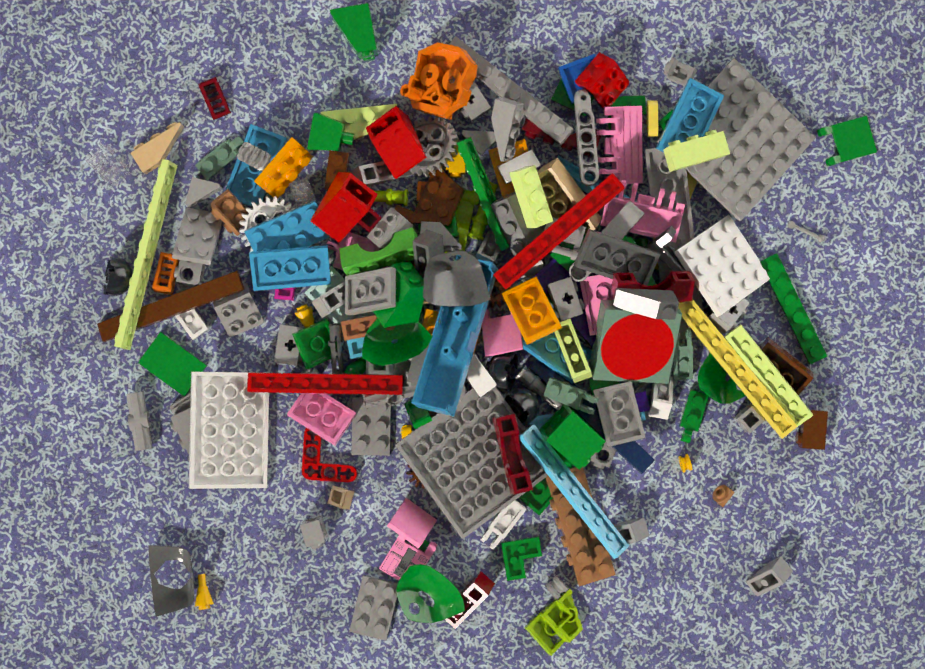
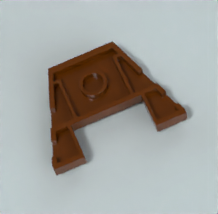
M436 170L435 176L429 172L428 176L430 177L415 211L399 205L395 206V210L411 224H421V221L440 222L444 226H450L465 190L447 174Z

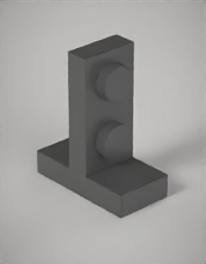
M671 225L644 248L658 252L660 254L659 259L670 267L671 272L686 271L675 255V250L668 243L676 233V230Z

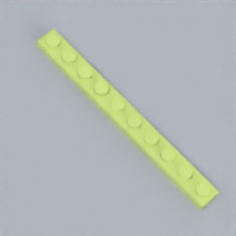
M162 159L161 165L158 168V177L153 187L154 193L148 207L149 212L144 223L143 236L139 242L137 258L134 261L133 275L129 280L130 286L124 300V310L120 316L118 332L115 335L114 346L126 350H131L178 166L169 160Z

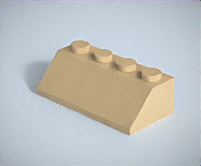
M558 158L542 166L537 171L553 218L559 219L585 197L583 191ZM598 212L581 225L586 227L585 234L588 229L595 230L602 218Z

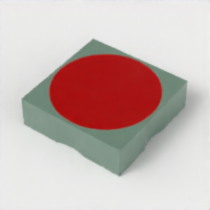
M601 300L596 324L597 335L593 344L589 365L593 380L668 384L682 317L680 309L678 308L675 320L654 319L614 308L612 306L613 300Z

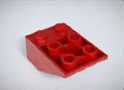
M397 106L366 127L371 142L395 179L427 158L409 116Z
M338 172L310 222L340 243L369 211L378 194L352 173Z

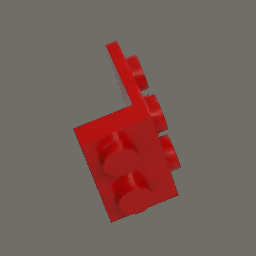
M599 52L575 80V83L590 92L600 107L604 109V107H610L629 85V80L615 60Z

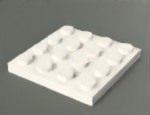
M727 215L674 252L685 270L691 272L695 285L717 317L770 279L766 270L763 269L760 260L730 215Z

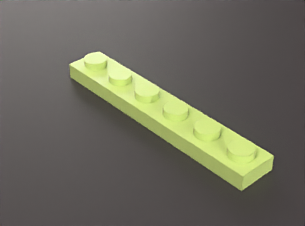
M741 324L725 335L728 342L797 426L813 416V413Z

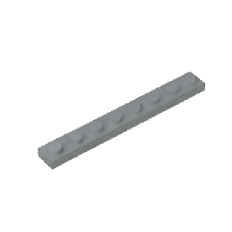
M455 36L448 44L466 50L477 65L476 78L501 98L505 97L523 103L524 116L560 145L574 131L571 126Z

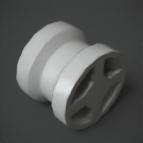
M557 575L553 577L550 583L545 584L547 590L557 600L562 592L569 590Z

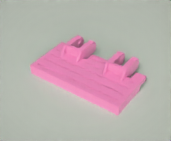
M642 106L604 107V115H611V118H598L596 123H611V130H599L597 135H611L610 138H604V154H612V157H598V162H612V169L601 168L599 169V174L613 173L621 183L622 180H626L627 184H634V182L643 183Z
M622 180V184L624 185V187H625V189H626V187H627V181H626V180ZM635 182L632 186L631 198L623 197L624 189L619 193L618 198L615 196L604 206L601 226L606 227L621 209L631 201L645 214L629 232L656 238L672 225L676 233L670 242L674 243L677 241L685 204L677 202L675 211L673 210L677 193L675 191H672L670 195L669 207L661 206L665 195V189L661 188L656 206H653L655 197L639 194L638 200L635 202L639 184Z

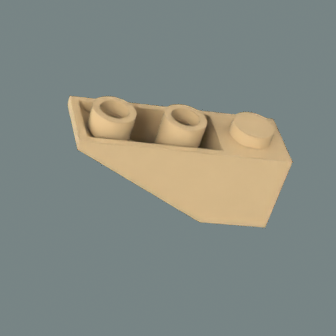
M180 122L168 125L166 127L167 130L160 134L158 132L152 135L147 143H140L133 148L134 151L131 152V155L143 173L148 174L161 165L162 159H166L184 128Z

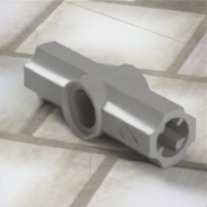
M407 380L403 381V395L363 394L365 406L369 408L384 403L392 406L397 405L404 398L414 395L416 385L408 387Z
M144 391L126 394L129 408L128 425L133 434L135 451L153 448L150 434L151 422L148 419L150 414L146 409Z

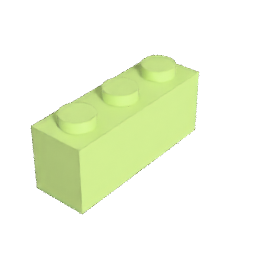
M716 130L706 132L704 137L699 138L698 135L688 137L686 142L680 143V140L668 143L669 146L663 149L670 172L730 154L724 131L717 133Z
M525 166L509 172L527 228H537L553 222L536 166Z
M571 319L560 322L562 328L554 333L573 382L576 383L592 377L590 367Z

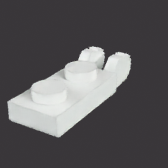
M517 500L513 501L497 514L480 540L485 542L490 534L495 532L498 536L490 545V548L494 549L502 538L506 537L527 508Z

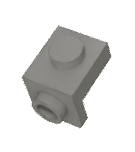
M674 57L671 58L670 62L666 63L664 68V75L667 79L682 86L686 85L689 78L693 79L697 72L696 68L678 62Z

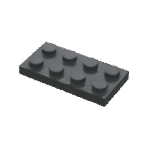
M588 229L574 266L613 279V273L633 272L635 279L639 283L648 285L660 254L656 251Z

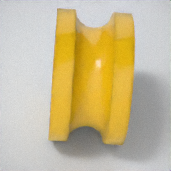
M685 454L684 457L678 456L682 472L685 473L686 470L692 471L689 455Z

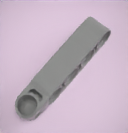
M586 89L576 91L574 95L579 173L582 184L592 186L599 179L595 121L591 109L590 95ZM586 114L590 120L588 123H582L579 116ZM584 133L589 134L591 141L588 143L583 142L581 135ZM584 153H590L593 156V160L591 162L584 161ZM592 172L594 180L591 182L587 181L584 174Z
M629 201L601 233L622 240L645 213ZM574 263L569 269L570 277L578 282L584 281L592 273L575 267Z

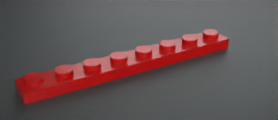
M612 173L495 272L493 276L506 290L625 189L624 185Z
M248 373L247 392L403 395V375Z

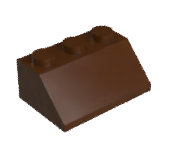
M769 337L759 346L797 395L814 379L813 372Z

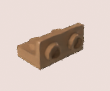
M227 189L210 203L211 213L217 220L221 219L225 223L224 227L229 233L234 232L238 236L240 235L239 229L243 227V225L239 224V221H245L241 214H248L246 207Z

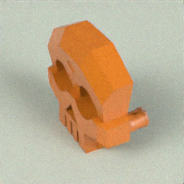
M437 42L418 51L415 73L410 76L408 85L404 84L401 87L400 94L410 99L413 109L425 114L452 120L453 113L468 104L472 93L469 89L476 78L477 65L466 50Z

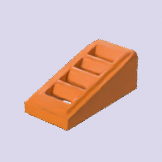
M160 252L152 285L154 292L173 295L176 282L174 272L176 266L179 265V260L172 259V254ZM164 259L174 261L173 264L163 263ZM162 267L170 268L172 270L171 272L163 271ZM161 275L170 276V279H163ZM160 283L168 284V287H166V286H160L159 284H160Z

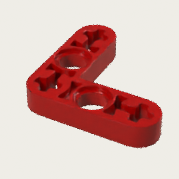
M306 428L304 431L302 456L303 477L308 480L347 483L354 481L358 473L353 465L320 463L322 437L315 435L314 441H318V445L315 443L307 444V440L311 441V435L308 434V431L311 430ZM313 446L317 449L315 457L307 455L308 447ZM312 466L314 470H319V466H322L321 477H318L319 473H313L312 476H309L305 469ZM327 467H332L335 470V475L331 478L324 474V470ZM338 467H341V472H346L347 468H350L354 475L350 479H347L346 475H340L341 479H338Z

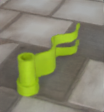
M464 189V195L456 210L459 243L461 245L459 250L465 251L474 205L478 206L479 196L474 189L473 191Z

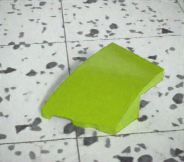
M571 589L560 594L558 600L552 601L524 627L550 656L564 642L570 643L583 630L581 621L578 618L577 607L574 605ZM557 634L561 640L554 645L550 637Z

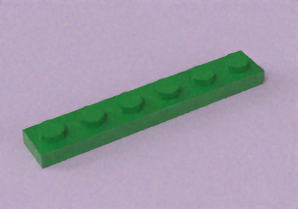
M467 138L457 143L458 152L463 157L466 172L472 179L473 189L479 196L480 206L486 213L487 222L495 235L497 246H499L501 251L508 249L510 246L491 208V204L497 199L472 138Z
M776 253L760 261L770 278L768 282L808 364L811 365L827 357L778 254Z

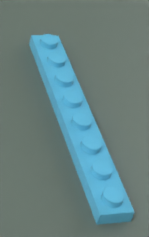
M533 424L519 436L520 441L613 559L618 558L629 547V544Z

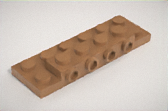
M576 467L569 468L592 497L583 467L580 470ZM547 476L546 481L552 497L549 500L552 511H556L558 518H555L557 528L562 530L561 542L564 548L567 547L569 553L566 555L569 566H573L578 586L580 587L616 575L609 552L550 477Z

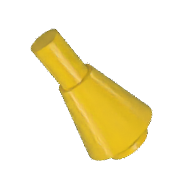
M307 304L296 308L297 311L294 314L304 327L314 324L312 306L308 307Z
M198 574L199 587L197 588L195 607L199 606V610L210 609V605L214 603L206 586L205 574Z

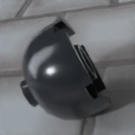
M110 256L105 272V282L107 285H103V294L119 296L128 291L130 286L129 280L133 275L132 268L128 262Z
M514 352L494 355L490 361H487L485 369L497 384L495 387L506 390L512 389L516 380L515 378L512 379L515 368L518 369V355Z
M516 387L503 395L505 401L520 422L524 423V426H527L537 417L539 402L538 396L534 391L524 387Z

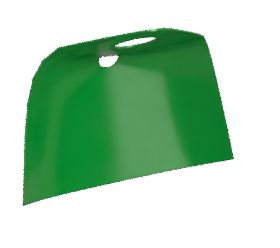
M377 318L364 337L362 358L372 364L381 366L403 362L420 355L428 347L432 335L419 322L397 325L393 330H386ZM394 339H398V342L395 344L391 342Z
M709 353L698 373L700 390L714 401L722 404H730L746 396L742 390L737 389V384L732 378L729 381L725 380L727 372L713 355Z
M422 564L409 566L397 584L396 595L404 615L410 621L435 623L465 611L464 601L459 590L444 575L430 566ZM419 591L426 592L434 600L435 604L433 607L428 606L418 593ZM411 603L418 604L420 608L418 614H412L409 611Z

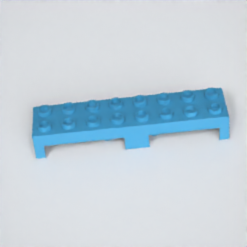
M456 255L455 260H459L461 255ZM478 259L485 277L489 296H491L496 279L493 274L498 271V268L493 262ZM489 301L472 306L440 307L432 339L429 343L412 398V404L418 408L454 417Z

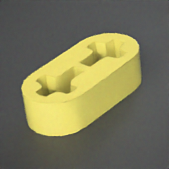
M657 100L647 101V137H658Z

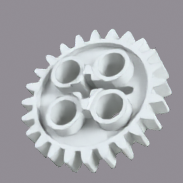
M266 196L265 202L258 198L259 204L252 201L253 208L246 207L248 214H241L245 221H239V224L244 226L239 229V232L244 233L246 229L260 224L255 222V217L259 214L265 216V222L274 218L276 213L282 212L284 214L291 211V203L289 202L284 205L285 200L283 198L277 202L276 196L273 197L272 201ZM242 235L241 239L246 240V235ZM248 239L244 244L246 247L250 246Z

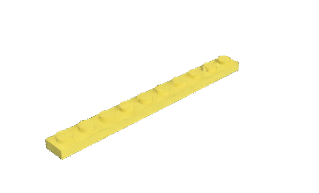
M692 299V301L679 303L678 308L682 313L681 318L779 437L783 439L798 427Z

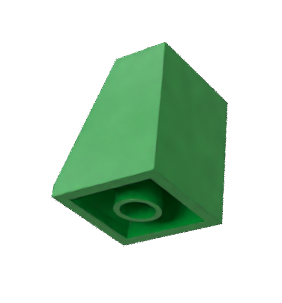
M365 3L331 9L330 13L334 23L358 58L364 61L375 60V57L378 56L369 4Z
M410 261L396 263L391 266L396 268V307L373 311L384 328L419 321L424 302V280Z
M564 404L539 429L544 439L579 470L588 465L591 457L595 453L600 452L606 442L578 413Z

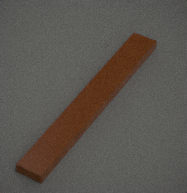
M239 271L229 273L142 306L136 330L245 290ZM121 315L97 324L102 342L115 339Z

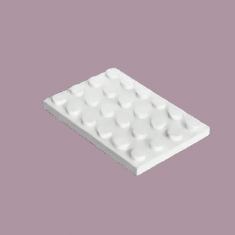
M191 372L189 489L267 488L269 393L247 392L248 373L255 372Z

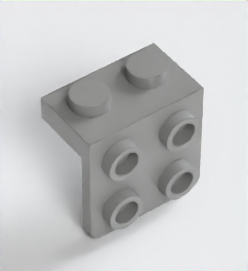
M248 282L243 284L245 290L213 301L214 309L230 337L257 327L264 322L252 297Z

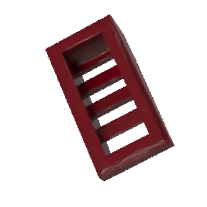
M217 77L198 83L213 120L231 113ZM215 84V88L205 91V87ZM218 91L219 95L208 98L207 95ZM221 98L222 102L211 105L210 102ZM224 105V110L214 112V109Z

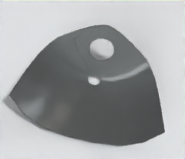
M461 250L433 256L428 261L425 269L423 298L428 303L440 306H472L489 301L490 296L478 259ZM453 255H461L459 260L452 261L449 259ZM446 266H451L452 269L446 270Z
M148 545L151 586L156 617L190 606L194 602V576L190 553L180 547ZM165 561H181L188 572H190V579L182 588H169L158 583L154 574Z

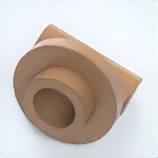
M720 485L714 490L713 499L720 506L724 507L735 492L726 485Z

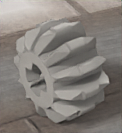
M244 142L238 151L237 158L240 161L260 171H263L270 163L271 155L268 152L248 142Z

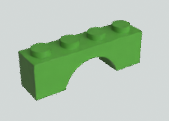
M413 227L395 232L391 242L385 248L375 252L363 250L358 243L339 248L342 269L349 276L378 270L379 268L392 266L404 261L414 260L413 240L418 235Z

